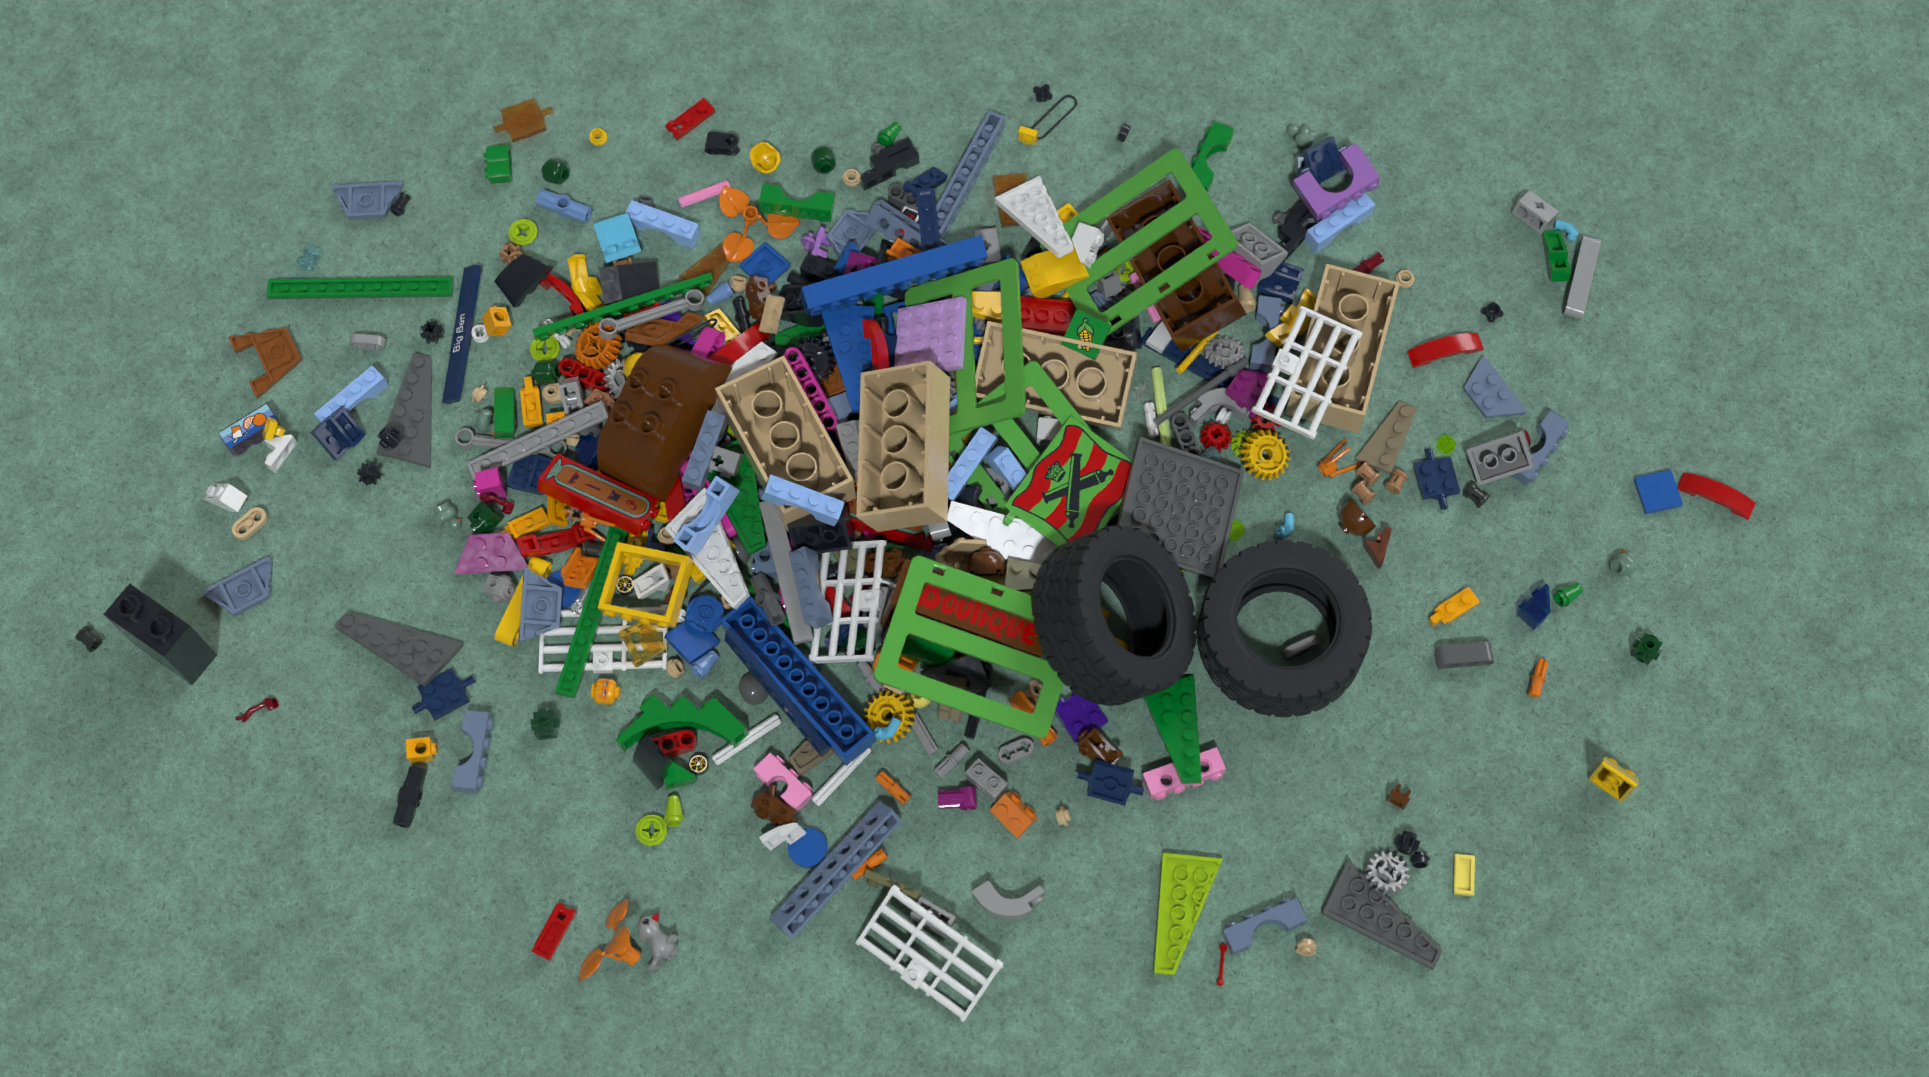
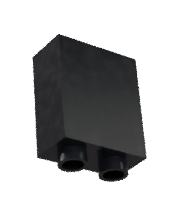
M130 583L103 614L135 646L191 685L197 681L217 656L213 649L189 624Z

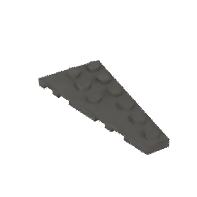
M413 353L386 424L389 428L395 426L400 430L399 436L402 440L394 449L391 447L384 449L379 444L376 451L377 455L431 468V357Z
M349 611L335 623L337 630L424 687L463 647L462 642Z
M1348 860L1322 915L1434 970L1442 950L1425 933H1422L1409 918L1403 915L1400 909L1383 895L1380 890L1376 892V887L1373 885L1369 886L1370 882L1365 878V875L1360 873Z

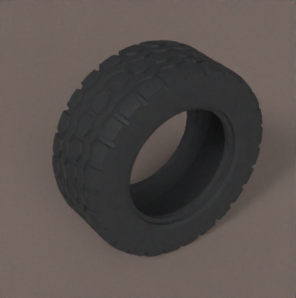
M1107 526L1058 546L1041 564L1033 585L1032 615L1035 617L1033 623L1036 635L1040 637L1038 642L1043 654H1047V662L1054 672H1058L1057 677L1065 686H1070V690L1089 702L1100 705H1122L1173 686L1187 671L1194 655L1193 649L1196 646L1197 635L1194 632L1197 630L1196 616L1193 615L1195 609L1192 597L1188 595L1190 591L1185 578L1181 577L1182 572L1176 562L1171 561L1172 557L1164 547H1160V544L1154 538L1146 536V533L1128 526ZM1102 582L1117 596L1126 615L1129 628L1128 650L1116 640L1105 620L1100 598Z
M1277 540L1276 543L1273 541L1257 544L1256 547L1250 546L1240 551L1238 555L1232 556L1223 564V567L1219 568L1211 579V583L1208 585L1204 595L1197 625L1198 649L1204 668L1209 672V677L1218 688L1220 687L1221 692L1232 701L1236 700L1237 704L1250 711L1253 709L1255 713L1271 716V714L1275 715V717L1303 716L1310 714L1312 710L1316 712L1330 704L1329 702L1337 700L1354 681L1370 645L1372 613L1370 604L1367 603L1366 592L1362 585H1359V580L1350 569L1347 570V566L1336 556H1330L1331 553L1320 547L1313 548L1312 544L1297 541V543H1293V540ZM1287 592L1298 595L1312 603L1325 619L1329 631V647L1320 657L1304 665L1285 667L1268 663L1256 656L1243 641L1238 628V613L1249 601L1265 593Z

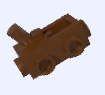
M752 276L748 279L749 283L745 285V296L749 301V314L752 316V319L761 321L767 294L771 295V292L776 290L777 286L775 283L768 285L767 278Z
M893 548L890 552H884L881 577L897 576L904 560H908L903 551ZM876 550L873 553H867L865 558L864 571L868 578H873Z
M1095 727L1089 732L1085 730L1078 736L1080 740L1076 744L1079 747L1078 750L1081 755L1087 756L1092 761L1093 768L1096 760L1118 765L1116 762L1123 756L1122 751L1116 750Z
M774 785L769 786L768 794L761 792L759 797H755L750 807L754 809L757 817L762 820L771 821L776 827L797 823L798 821L796 809L781 802V799L776 797L777 787Z

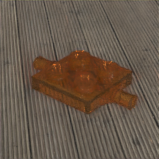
M533 98L500 110L503 123L493 126L496 134L506 130L514 143L547 131L544 124V116L552 114L553 110L551 106L541 110Z

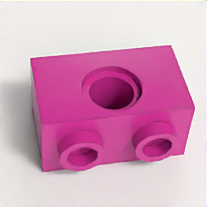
M497 468L474 473L476 480H473L475 492L477 491L478 498H480L482 493H486L502 500L507 499L504 481Z

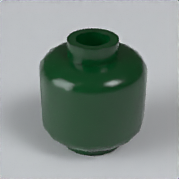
M819 147L812 152L811 162L816 172L827 174L835 168L836 160L830 148Z
M549 159L541 168L543 179L549 183L561 185L569 177V169L562 161Z
M552 360L535 363L531 375L533 380H536L539 385L543 386L556 383L561 376V372L557 363Z

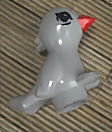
M659 913L642 917L637 925L640 939H643L644 943L647 939H650L652 961L647 966L648 971L660 969L661 961L665 958L671 960L677 951V946L675 945L678 939L677 936L674 934L668 936L659 929Z

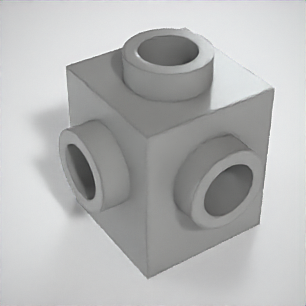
M489 574L481 592L497 604L501 602L510 603L517 586L506 575L495 576Z

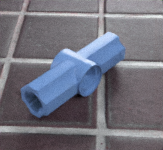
M544 189L537 194L536 205L554 211L560 217H569L585 224L591 218L592 209L590 207L574 202L566 195H556Z

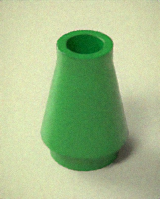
M893 122L890 126L880 131L877 136L878 143L885 147L892 145L898 133L902 130L900 124Z
M1575 583L1574 585L1557 589L1553 595L1554 601L1560 607H1567L1583 593V588L1579 583Z

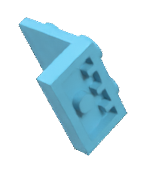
M628 213L593 224L606 263L641 252Z

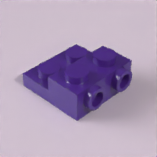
M1072 693L1073 697L1068 700L1062 698L1058 701L1054 714L1076 744L1080 741L1078 736L1085 730L1089 732L1094 727L1099 730L1108 724V720L1097 706L1098 704L1089 702L1083 697Z

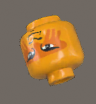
M598 679L596 683L592 684L591 698L597 704L613 705L616 699L620 698L621 688L617 687L615 680Z

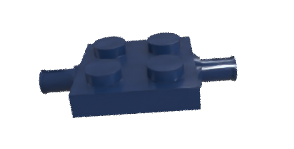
M1329 136L1304 150L1305 167L1297 171L1299 173L1298 176L1310 171L1317 183L1321 184L1344 171L1340 160V152L1348 147L1344 144L1337 148L1335 137Z
M1427 448L1424 450L1427 460L1413 464L1422 500H1438L1440 510H1446L1449 508L1446 498L1460 493L1451 457L1434 458L1432 448Z
M451 668L434 677L426 687L422 685L417 686L422 702L413 706L412 709L415 714L427 709L433 719L437 720L469 703L465 688L476 682L472 675L461 681Z
M1096 760L1090 774L1078 771L1077 779L1088 781L1089 789L1087 796L1126 806L1127 799L1131 793L1143 796L1144 788L1133 785L1132 779L1135 771L1133 769Z

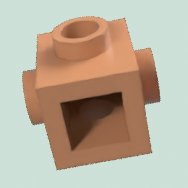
M595 388L586 398L584 404L588 407L602 400L608 413H610L615 404V398L606 391L604 393Z

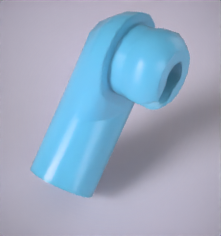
M1556 220L1554 229L1567 232V239L1575 241L1578 230L1571 223Z

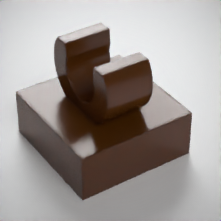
M1398 784L1395 790H1391L1386 800L1404 810L1410 800L1408 797L1411 790L1408 789L1406 794H1401L1399 791L1401 784Z

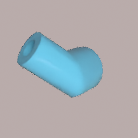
M1284 514V525L1275 529V534L1278 538H1286L1294 531V514Z
M892 717L887 727H876L874 729L875 737L878 740L892 738L901 721Z

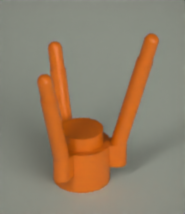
M1346 438L1317 465L1324 477L1330 476L1332 479L1338 474L1361 466L1358 463L1337 471L1335 470L1337 468L1336 461L1351 450L1350 447H1347L1333 459L1331 458L1347 441Z
M584 512L580 523L581 526L585 527L584 531L605 542L606 538L592 530V528L596 529L598 523L615 527V524Z

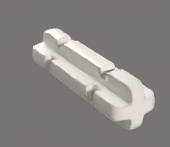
M546 319L542 323V325L544 326L547 324H551L553 322L550 319ZM558 334L552 335L561 343L560 345L564 349L572 345L571 340L565 334L560 336Z
M1152 402L1145 403L1144 413L1148 436L1150 439L1157 438L1159 432L1153 421L1156 418L1154 404Z

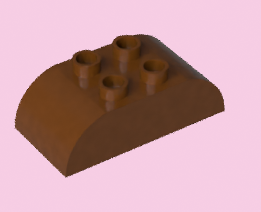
M659 344L645 351L636 361L631 373L627 377L626 383L601 430L597 445V461L601 474L662 502H666L681 472V467L686 462L698 438L707 410L711 411L717 400L715 388L725 384L732 367L667 344Z

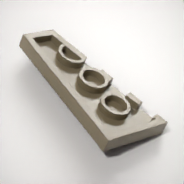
M1399 401L1355 458V461L1362 464L1368 462L1370 467L1391 474L1417 408Z
M805 740L788 760L798 775L802 776L832 756L834 752L829 748L827 754L821 757L811 744Z

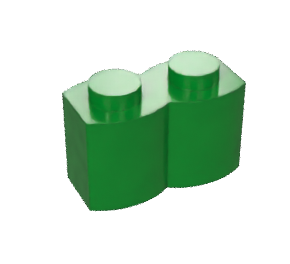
M509 145L487 146L486 152L483 153L484 162L487 163V168H484L485 178L489 179L490 184L512 182L511 150Z

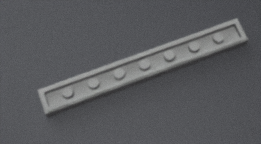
M601 400L477 457L466 464L473 480H476L474 473L493 468L498 470L607 420L609 413L604 402Z
M767 501L759 502L794 645L813 641L811 627L804 623L789 558L791 548L786 529L772 503Z

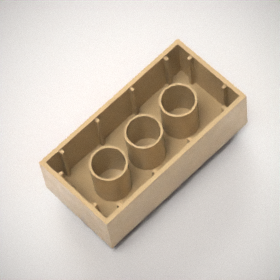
M1326 264L1314 311L1361 331L1363 334L1353 349L1346 365L1347 369L1343 371L1332 395L1331 405L1327 406L1320 424L1359 434L1368 407L1400 282ZM1311 318L1305 344L1316 322L1314 318ZM1323 323L1311 350L1322 354L1334 327ZM1343 331L1340 332L1329 358L1340 362L1351 338L1350 334ZM1308 356L1296 381L1297 385L1303 388L1307 387L1319 360ZM1325 364L1313 392L1324 397L1335 373V367ZM1292 390L1286 415L1294 416L1303 394ZM1310 398L1301 419L1313 421L1321 402Z
M987 321L975 375L976 400L981 401L1005 382L1003 329L1000 323ZM1022 328L1024 366L1031 361L1037 362L1086 424L1122 431L1138 359L1137 353ZM1061 342L1079 344V349H1081V345L1101 350L1097 359L1093 360L1062 346ZM1029 386L1025 389V411L1056 417L1033 387Z
M785 356L779 357L715 388L719 407L723 415L726 416L730 428L763 488H765L770 475L843 501L844 504L856 498L854 480ZM772 503L787 532L788 523L811 514L795 506H778Z
M931 361L861 373L856 517L877 532L948 522L950 377Z

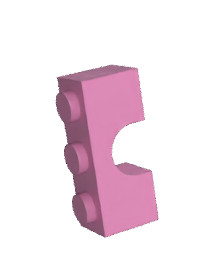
M769 753L753 769L754 774L767 787L775 781L781 780L786 782L788 788L781 795V799L785 804L796 809L797 814L812 799V789L806 782L801 783L797 779L799 776L791 768L788 770L784 767L785 763L778 755L774 757Z

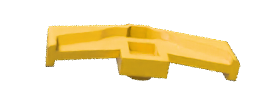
M575 254L567 259L572 283L571 287L575 295H577L587 311L604 307L598 298L602 294V288L597 277H588L585 254Z
M1305 289L1301 294L1297 307L1292 304L1280 317L1284 323L1267 332L1265 337L1278 348L1284 345L1283 341L1287 339L1298 316L1299 307L1304 306L1314 311L1317 297L1309 289ZM1305 316L1297 336L1302 335L1309 328L1311 317Z

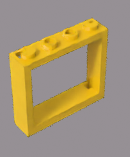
M617 542L598 609L603 612V615L610 618L619 616L622 620L632 622L634 619L639 620V623L643 625L653 623L662 629L668 627L675 628L694 566L693 560L685 555ZM625 556L680 567L665 616L610 605Z

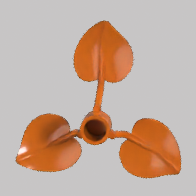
M726 185L721 190L719 203L722 213L729 218H734L738 214L743 215L745 222L743 235L731 233L723 241V251L729 262L743 261L752 254L754 242L749 238H745L749 225H754L760 220L765 226H768V233L773 238L784 239L793 233L799 226L800 221L796 217L768 214V222H766L761 215H758V210L754 206H749L750 200L746 193Z
M627 898L617 904L608 914L605 926L607 928L612 927L615 933L605 947L604 952L596 948L586 956L580 968V982L598 969L604 956L616 959L617 961L623 960L630 966H633L639 960L641 953L631 946L629 928L627 926L617 928V924L624 919L627 913Z

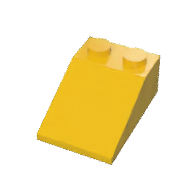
M1074 244V251L1060 258H1057L1050 251H1045L1021 261L1031 292L1035 297L1046 298L1090 277L1087 268L1079 260Z
M1606 756L1600 761L1588 779L1620 802H1623L1639 782V779L1635 777L1632 771L1623 769L1616 760Z

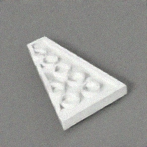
M1040 176L995 197V204L1057 258L1074 251L1073 243L1058 217V212L1050 196H1048Z
M704 487L665 527L673 539L684 524L692 522L701 513L706 502L705 491L707 488ZM721 521L698 555L682 548L734 609H737L750 596Z

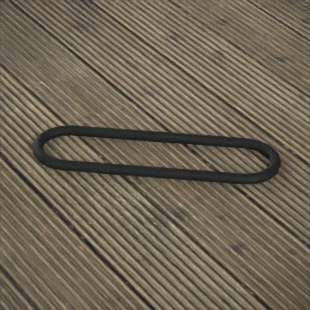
M1063 96L1030 128L1034 129L1065 98L1069 97L1075 101V105L1043 136L1037 137L1038 140L1045 138L1076 108L1078 102L1074 96Z
M711 318L697 325L696 327L686 331L685 333L673 338L665 344L668 345L711 321H715L711 326H709L710 328H713L717 324L718 320L716 318ZM700 331V332H698V333L692 335L691 337H689V338H687V339H685V340L679 342L678 344L674 345L673 347H678V346L684 344L685 342H687V341H689V340L695 338L696 336L700 335L702 331Z

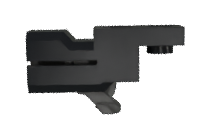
M908 137L887 147L881 146L880 143H874L871 146V152L876 153L875 156L869 158L870 167L873 171H868L860 177L861 187L865 191L895 177L897 169H908L920 163L918 152Z
M1303 201L1289 214L1277 213L1273 219V224L1280 223L1282 226L1278 238L1284 242L1281 247L1288 252V255L1282 262H1285L1303 243L1307 230L1322 220L1316 221Z

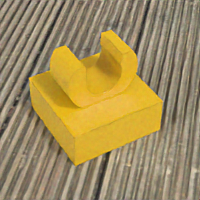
M267 417L262 433L265 439L273 440L274 435L283 437L285 429L277 426L278 422L274 418Z

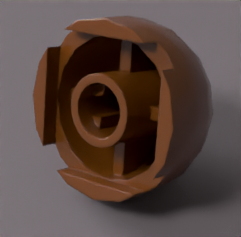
M1351 499L1343 505L1339 512V520L1342 523L1340 528L1347 535L1351 533L1361 537L1376 527Z
M989 547L980 548V552L973 553L967 562V573L969 574L974 573L976 576L998 575V572H1001L1002 575H1005L1006 568L1003 557L999 553L991 551Z

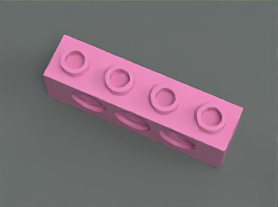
M1218 748L1200 753L1201 765L1206 766L1208 769L1205 773L1201 772V783L1181 784L1172 763L1143 773L1142 780L1150 800H1162L1169 793L1174 792L1178 794L1185 791V788L1188 786L1198 787L1203 785L1205 780L1211 779L1215 781L1222 778L1226 768ZM1164 778L1169 779L1171 784L1165 786L1161 783V780Z

